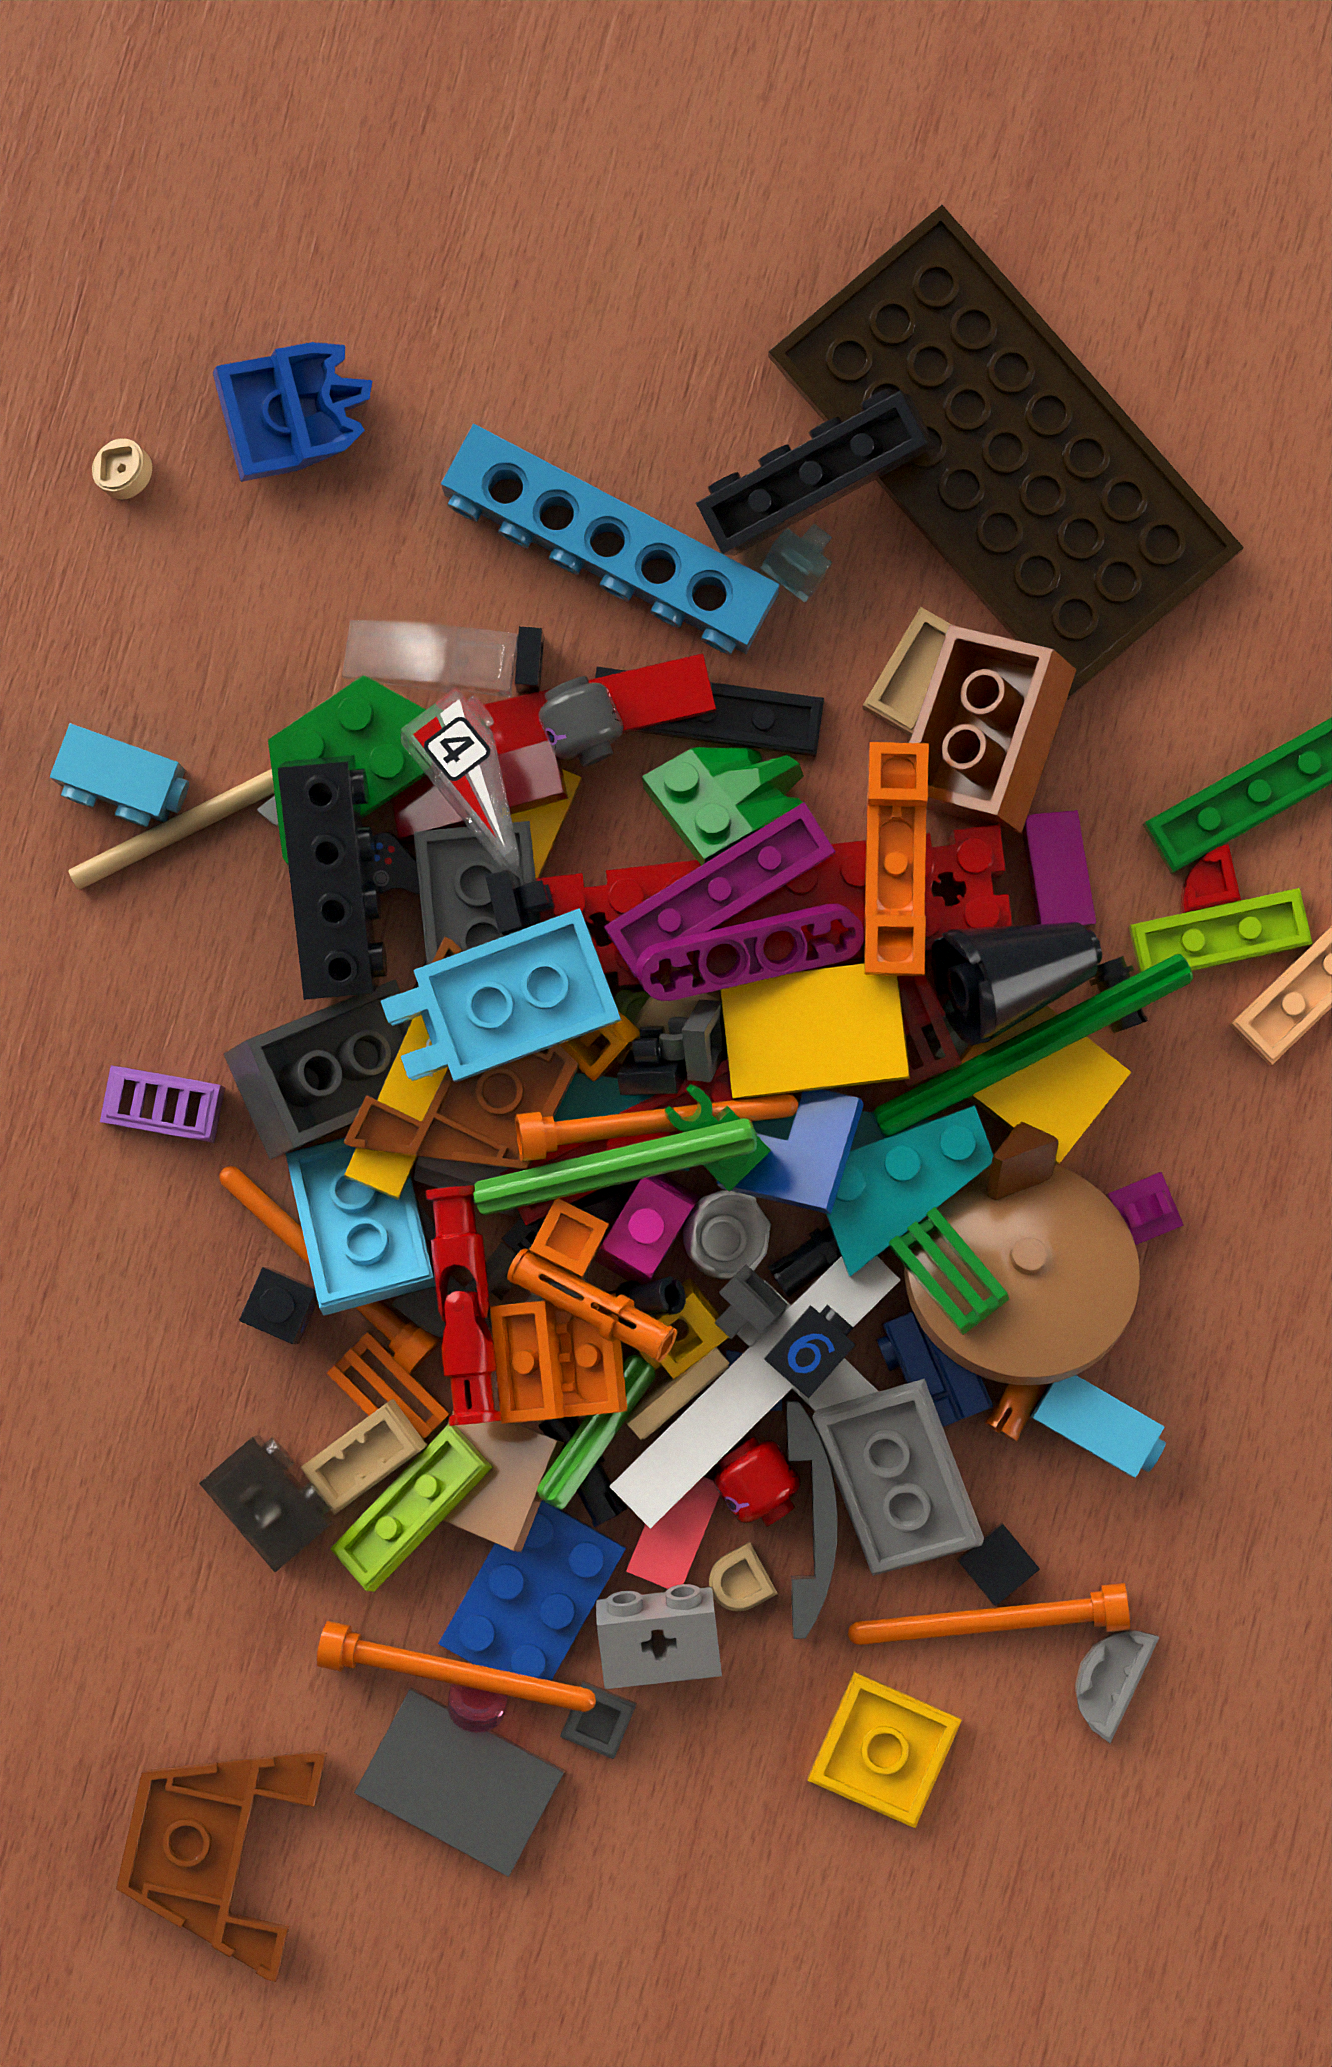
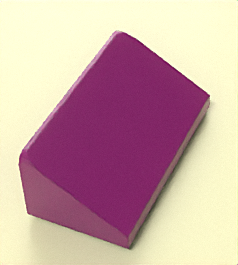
M1078 810L1027 815L1022 834L1037 924L1079 922L1083 926L1096 924Z

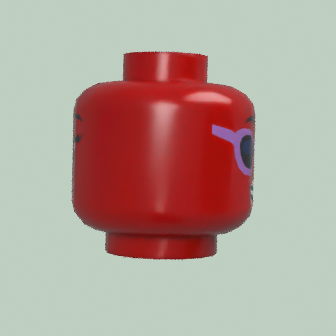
M753 1436L724 1455L717 1462L721 1470L714 1477V1485L739 1522L751 1523L761 1518L765 1526L768 1527L795 1508L790 1497L798 1491L801 1479L776 1442L767 1440L759 1443L757 1438Z

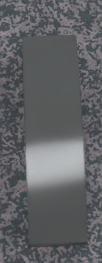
M793 1400L786 1401L788 1461L811 1460L814 1575L791 1576L792 1634L794 1639H806L817 1620L830 1586L837 1547L838 1519L835 1489L827 1455L809 1416L799 1401Z

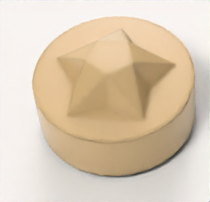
M116 439L107 443L97 453L92 465V476L95 483L115 499H128L136 496L146 487L152 475L150 456L137 443L129 439Z

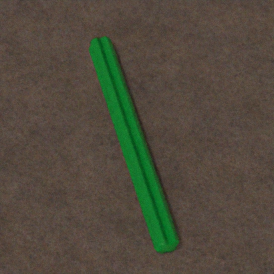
M1175 954L878 1106L873 1113L881 1132L886 1137L893 1136L1190 984L1194 979L1191 967L1182 954Z

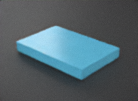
M345 1138L285 1153L317 1300L323 1316L436 1286L411 1174L399 1200L345 1178L344 1174L356 1149L343 1143Z

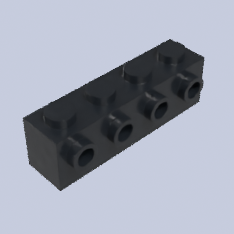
M890 388L883 390L860 404L862 412L842 422L839 416L832 418L809 432L811 440L791 450L789 444L762 456L758 460L761 467L742 478L739 472H735L711 484L708 487L711 495L696 502V505L723 555L735 556L935 448L936 445L911 396L902 391L893 394Z
M354 755L285 761L278 767V777L303 998L307 1000L373 994L379 985V977L387 976V956L384 942H375L373 920L381 919V901L378 885L368 884L366 862H374L375 846L372 828L362 827L360 804H368L369 799L365 769H356Z

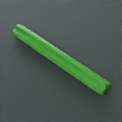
M742 1118L480 1180L474 1186V1201L481 1214L489 1215L753 1153L757 1146V1136L752 1122L747 1118Z

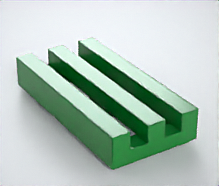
M934 1207L926 1213L927 1218L921 1223L915 1221L907 1227L908 1233L901 1238L897 1235L888 1243L891 1250L959 1332L964 1335L1010 1299L1007 1291L937 1208ZM937 1231L990 1295L988 1299L983 1301L930 1238L929 1235L932 1232ZM917 1244L921 1246L972 1307L973 1310L967 1315L961 1312L911 1252V1248Z

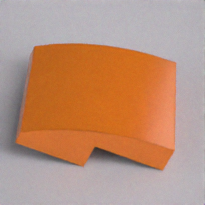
M575 1297L579 1301L584 1299L583 1297ZM546 1300L490 1306L501 1424L628 1411L622 1349L619 1339L610 1342L600 1337L598 1328ZM604 1308L600 1309L601 1313L619 1322L617 1315Z

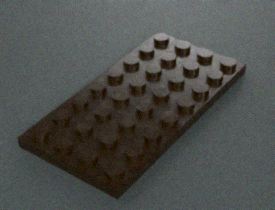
M943 205L939 206L768 352L770 360L825 422L838 416L842 422L862 412L860 404L863 401L889 388L893 394L902 391L911 396L936 447L877 478L876 481L1015 640L1054 649L1076 669L1067 700L1236 557L1244 548Z

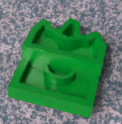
M695 747L643 775L642 782L643 789L702 866L803 803L799 798L786 797L784 795L804 775L800 763L788 755L761 762L762 756L760 752L748 748Z

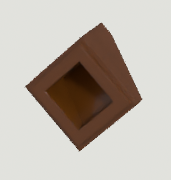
M1022 1121L1020 1124H1017L993 1155L987 1187L988 1197L998 1200L1048 1180L1054 1171L1059 1145L1058 1139Z

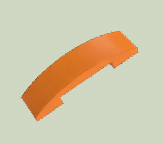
M869 743L865 866V975H925L926 916H924L929 743Z

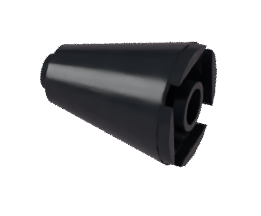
M1079 922L952 929L942 933L943 937L934 940L931 954L933 980L937 995L948 993L955 1010L945 1013L947 1020L959 1038L970 1046L989 1042L1087 982L1096 975L1097 965L1102 960V949L1097 936L1093 931L1086 930Z

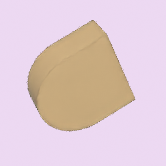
M750 1541L719 1558L711 1569L709 1586L712 1587L713 1597L718 1604L728 1610L746 1611L778 1594Z

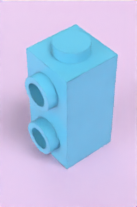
M71 723L68 726L50 774V778L54 782L64 787L61 793L62 797L91 808L94 807L96 799L116 805L118 807L115 816L143 827H148L151 818L165 822L170 811L178 813L189 788V781L183 779L186 770L179 762Z
M1077 1375L1058 1382L1049 1383L1030 1415V1418L1134 1478H1136L1140 1469L1148 1473L1152 1470L1166 1445V1442L1159 1438L1165 1428L1163 1425Z

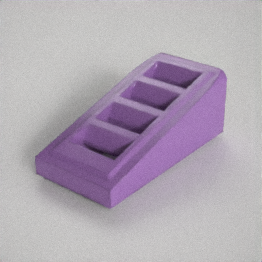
M111 1065L100 1122L215 1143L225 1087L219 1084ZM125 1080L136 1082L130 1115L119 1114ZM148 1084L158 1086L151 1119L141 1118ZM169 1089L180 1090L173 1123L163 1122ZM191 1092L201 1094L195 1127L185 1126Z

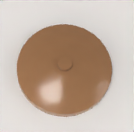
M989 1165L939 1205L937 1210L1007 1291L1010 1300L962 1335L904 1265L905 1285L910 1305L916 1319L931 1341L955 1363L979 1376L1013 1385H1042L1073 1377L1097 1363L1110 1351L1131 1318L1140 1282L1139 1260L1132 1234L1113 1203L1097 1187L1068 1169L1055 1165L1053 1175L1043 1183L994 1200L988 1197L987 1192L991 1165ZM927 1216L924 1217V1218H923L921 1221H919L918 1223H921L923 1220H925V1219L927 1218ZM937 1231L932 1232L929 1235L930 1238L983 1301L988 1299L990 1295ZM917 1244L910 1249L964 1315L973 1310L972 1307L921 1246Z

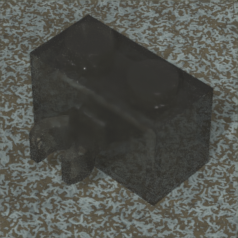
M257 1435L251 1437L199 1484L271 1569L277 1572L334 1523L326 1514L333 1507L312 1482L307 1483L304 1487L288 1470L295 1462L277 1440L271 1437L265 1443Z

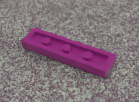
M805 802L611 921L604 926V929L636 978V963L640 954L647 947L659 942L714 930L830 858L836 851Z

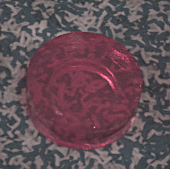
M455 1684L451 1685L447 1708L450 1718L457 1726L470 1732H486L497 1727L502 1722L507 1706L506 1695Z

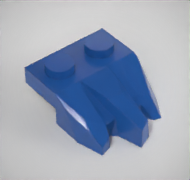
M310 342L277 348L268 357L215 367L213 377L241 482L302 470L345 451L365 431L360 422L346 417L345 411L363 405L370 399L372 380L341 378L335 374V368L345 360V345Z

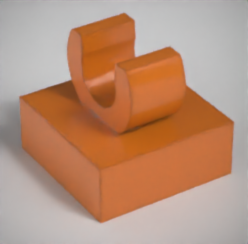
M557 1198L552 1204L529 1251L583 1279L609 1228V1223Z

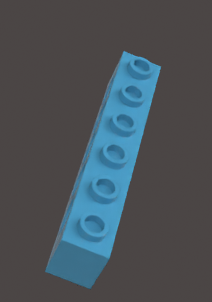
M474 423L441 482L444 496L450 498L447 506L456 513L475 522L479 520L481 515L501 525L498 533L509 541L524 548H528L530 543L534 542L551 551L548 559L562 569L579 575L582 568L602 578L599 586L608 593L628 602L633 595L653 605L650 613L656 618L676 628H680L683 622L688 623L704 632L701 637L703 642L728 655L732 654L734 648L747 654L779 594L780 584ZM504 479L517 481L523 487L520 497L514 502L507 504L495 501L491 497V491L497 482ZM557 505L568 508L574 516L572 522L566 528L551 530L541 522L542 515L548 508ZM613 532L623 539L624 546L617 555L603 557L592 549L593 540L601 533ZM653 559H665L673 565L675 573L669 581L662 584H654L643 576L642 570L644 566ZM714 585L724 592L726 600L720 608L706 611L694 603V593L702 586Z

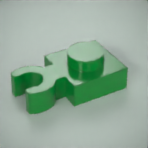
M692 1084L686 1088L689 1094L697 1101V1109L692 1116L681 1117L670 1106L664 1110L667 1119L673 1126L683 1132L740 1119L728 1106L714 1117L709 1097L699 1087ZM757 1136V1146L753 1153L702 1165L730 1192L771 1149Z

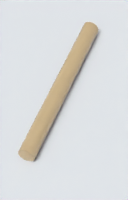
M272 769L69 869L68 872L76 888L81 890L274 794Z

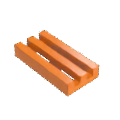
M367 1332L327 1374L370 1416L379 1407L345 1374L353 1366L387 1402L392 1399L395 1400L416 1431L425 1440L450 1413L412 1374H408L392 1359L393 1355L370 1332ZM368 1349L433 1414L426 1422L361 1358Z

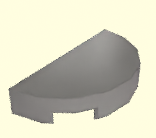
M1138 1630L1112 1633L1094 1644L1079 1665L1075 1682L1078 1709L1089 1727L1110 1744L1159 1640L1158 1635Z

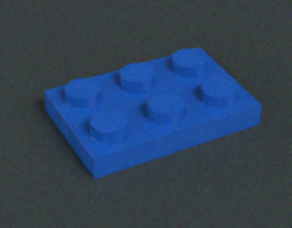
M542 1500L522 1551L517 1552L499 1544H494L438 1644L475 1665L552 1681L626 1547L563 1510L557 1509Z

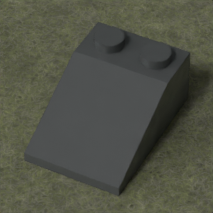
M396 980L378 986L373 994L355 995L257 1035L223 1054L270 1160L352 1125L366 1095L376 1100L378 1099L412 1020L392 1026L387 1021L381 1000L401 993Z

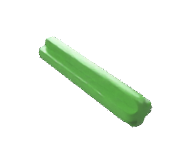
M636 1355L627 1357L623 1363L628 1411L586 1416L537 1486L538 1495L543 1501L557 1509L566 1507L654 1380L655 1368L647 1363L646 1360Z

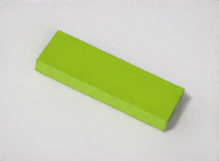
M1300 888L1140 922L1129 926L1139 973L1175 954H1182L1191 970L1197 971L1307 947L1313 944Z
M448 1424L330 1550L366 1591L374 1592L493 1467L457 1426H449Z

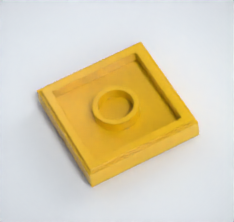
M853 1671L807 1780L910 1827L916 1828L962 1720L955 1715Z

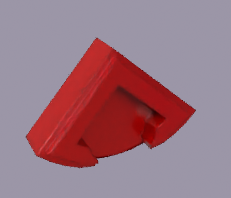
M1229 844L1208 852L1192 867L1182 889V913L1241 901Z

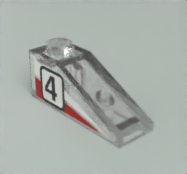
M456 687L401 728V744L502 870H509L514 874L518 871L520 857L494 735L489 728L494 724V721L484 705L475 696L467 700Z

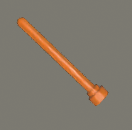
M791 1094L714 1102L712 1103V1115L716 1117L728 1106L740 1119L747 1118L751 1122L793 1116L797 1112L798 1101ZM697 1105L673 1107V1109L681 1117H690L696 1112ZM666 1108L554 1122L553 1116L542 1117L541 1112L516 1114L515 1116L516 1138L521 1161L546 1159V1153L557 1151V1145L679 1130L667 1119L664 1112Z
M235 1166L223 1168L219 1175L220 1183L310 1266L302 1227L240 1169ZM382 1301L355 1307L391 1341L388 1347L395 1353L392 1359L408 1374L414 1372L441 1342V1339L424 1324L420 1327L412 1321L406 1324Z
M1125 1583L1101 1585V1591L1090 1592V1598L858 1621L850 1625L848 1638L856 1645L1084 1622H1093L1094 1627L1105 1626L1106 1632L1130 1630Z
M327 1621L319 1641L317 1667L342 1672L344 1667L355 1668L358 1663L580 1712L590 1711L596 1703L595 1694L587 1688L364 1641L361 1634L352 1632V1626Z

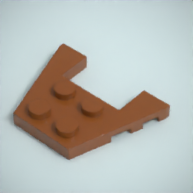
M444 936L432 963L461 953L463 950L453 940ZM558 1044L459 1082L453 1081L448 1067L422 1121L366 1095L343 1143L359 1149L527 1170L530 1168L533 1160L521 1161L515 1127L516 1114L541 1112L542 1117L553 1116L554 1118L580 1065Z
M311 1751L144 1770L139 1781L116 1890L176 1926L186 1928L211 1943V1947L226 1956H232L256 1970V1974L264 1979L276 1982L279 1978L290 1926L230 1912L255 1795L315 1807L327 1752Z

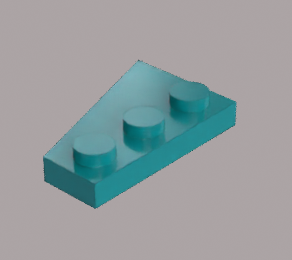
M975 1106L850 1151L831 1214L826 1213L849 1277L889 1246L888 1242L897 1235L901 1237L908 1231L907 1227L915 1221H921L926 1217L928 1211L934 1207L937 1208L992 1164L993 1153Z

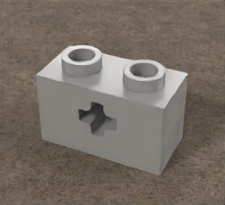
M681 1584L661 1593L641 1595L635 1591H621L610 1595L607 1599L596 1600L597 1631L605 1689L722 1676L712 1587L699 1588L696 1585ZM653 1630H663V1635H653Z

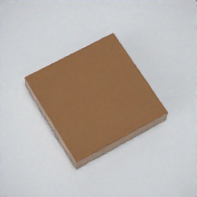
M501 1421L458 1425V1429L493 1468L443 1521L510 1550L521 1552L542 1501L538 1495L537 1486L560 1455L564 1442L518 1423L501 1424Z

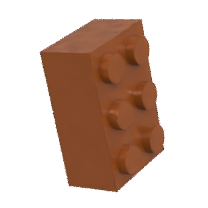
M949 625L909 742L929 743L928 801L926 808L988 825L1000 824V828L1022 833L1076 669L1054 649Z

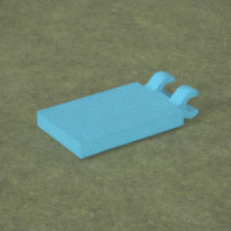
M580 908L417 968L413 971L419 987L381 1000L387 1021L392 1026L422 1015L432 1045L400 1056L408 1079L412 1081L449 1067L453 1081L459 1082L622 1021Z

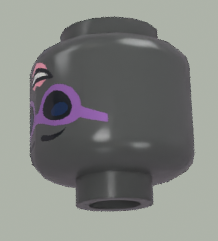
M582 676L564 682L545 693L544 696L547 702L541 707L538 717L553 753L557 758L568 761L579 759L581 766L587 767L614 754L610 744L621 736L624 726L609 690L605 685L594 682L589 683L587 677Z

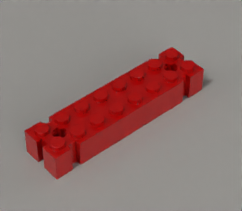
M1000 824L953 830L949 837L950 845L932 847L931 835L926 833L925 956L932 954L934 940L943 937L941 934L949 930L1012 926L1009 895H994L992 879L1001 878L1005 872ZM866 840L831 844L836 851L833 856L714 930L825 904H840L847 907L861 921L865 939ZM697 860L606 870L607 885L585 887L582 873L536 878V881L542 880L544 885L548 884L550 886L555 906L553 909L540 912L541 922L580 908L587 927L594 929L593 921L606 919V923H610L701 865ZM940 879H948L951 887L960 888L962 896H956L953 906H945L943 897H933L931 890L932 888H938L941 883ZM835 919L830 922L831 930L829 932L813 936L807 930V925L801 926V931L807 941V953L813 951L809 940L825 937L835 946L840 944V934L848 931L849 928L844 927ZM776 931L770 934L764 943L763 952L765 957L770 960L786 958L793 948L794 939L792 934L786 931ZM591 937L606 979L618 977L620 991L625 989H644L639 983L638 978H635L610 937H608L610 944L603 947L597 946L595 938ZM864 941L860 950L853 957L845 961L859 960L861 963H864ZM719 944L713 947L706 958L708 970L716 974L729 971L737 960L735 947L729 944ZM693 951L688 952L686 956L691 964L678 968H687L693 976L699 978L700 974L693 962ZM667 959L659 963V970L651 973L650 977H656L659 982L671 966Z

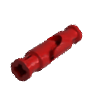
M475 1185L426 1190V1199L433 1202L436 1237L431 1240L438 1311L443 1322H446L441 1348L444 1376L451 1379L454 1414L449 1417V1426L502 1421L501 1411L495 1410L491 1374L496 1371L494 1341L489 1327L484 1321L489 1310V1294L483 1235L477 1233L473 1201ZM460 1266L466 1267L476 1281L477 1292L455 1291L448 1295L447 1284L451 1273Z

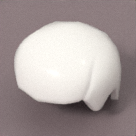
M721 1190L702 1197L691 1210L682 1229L683 1243L687 1255L705 1275L717 1279L731 1280L746 1264L754 1271L766 1256L771 1223L757 1204L756 1197Z

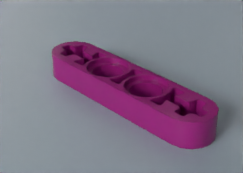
M825 904L656 943L647 947L640 954L636 963V976L641 986L652 998L660 1001L678 1000L845 961L853 957L860 950L864 941V928L861 921L847 907L840 904ZM835 919L844 927L849 928L848 931L840 934V944L835 946L825 937L809 940L813 951L807 953V941L801 931V926L807 925V930L813 936L829 932L831 930L830 922ZM776 931L791 933L794 939L793 948L786 958L770 960L765 957L763 952L764 943L770 934ZM719 944L734 946L737 952V960L729 971L716 974L708 970L706 958L713 947ZM693 951V962L700 974L699 978L693 979L692 973L687 968L670 973V983L662 985L656 977H650L651 973L659 970V961L662 959H667L673 967L690 965L691 963L686 953Z

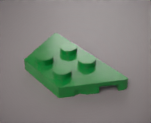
M363 675L269 738L268 745L282 858L287 865L288 857L278 767L285 761L354 755L356 769H365L368 782V804H360L362 819L438 768L413 735L437 715ZM437 716L439 723L443 728L445 726L444 721L442 718Z

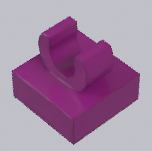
M1162 1172L1106 1194V1197L1113 1203L1125 1220L1135 1245L1184 1226Z

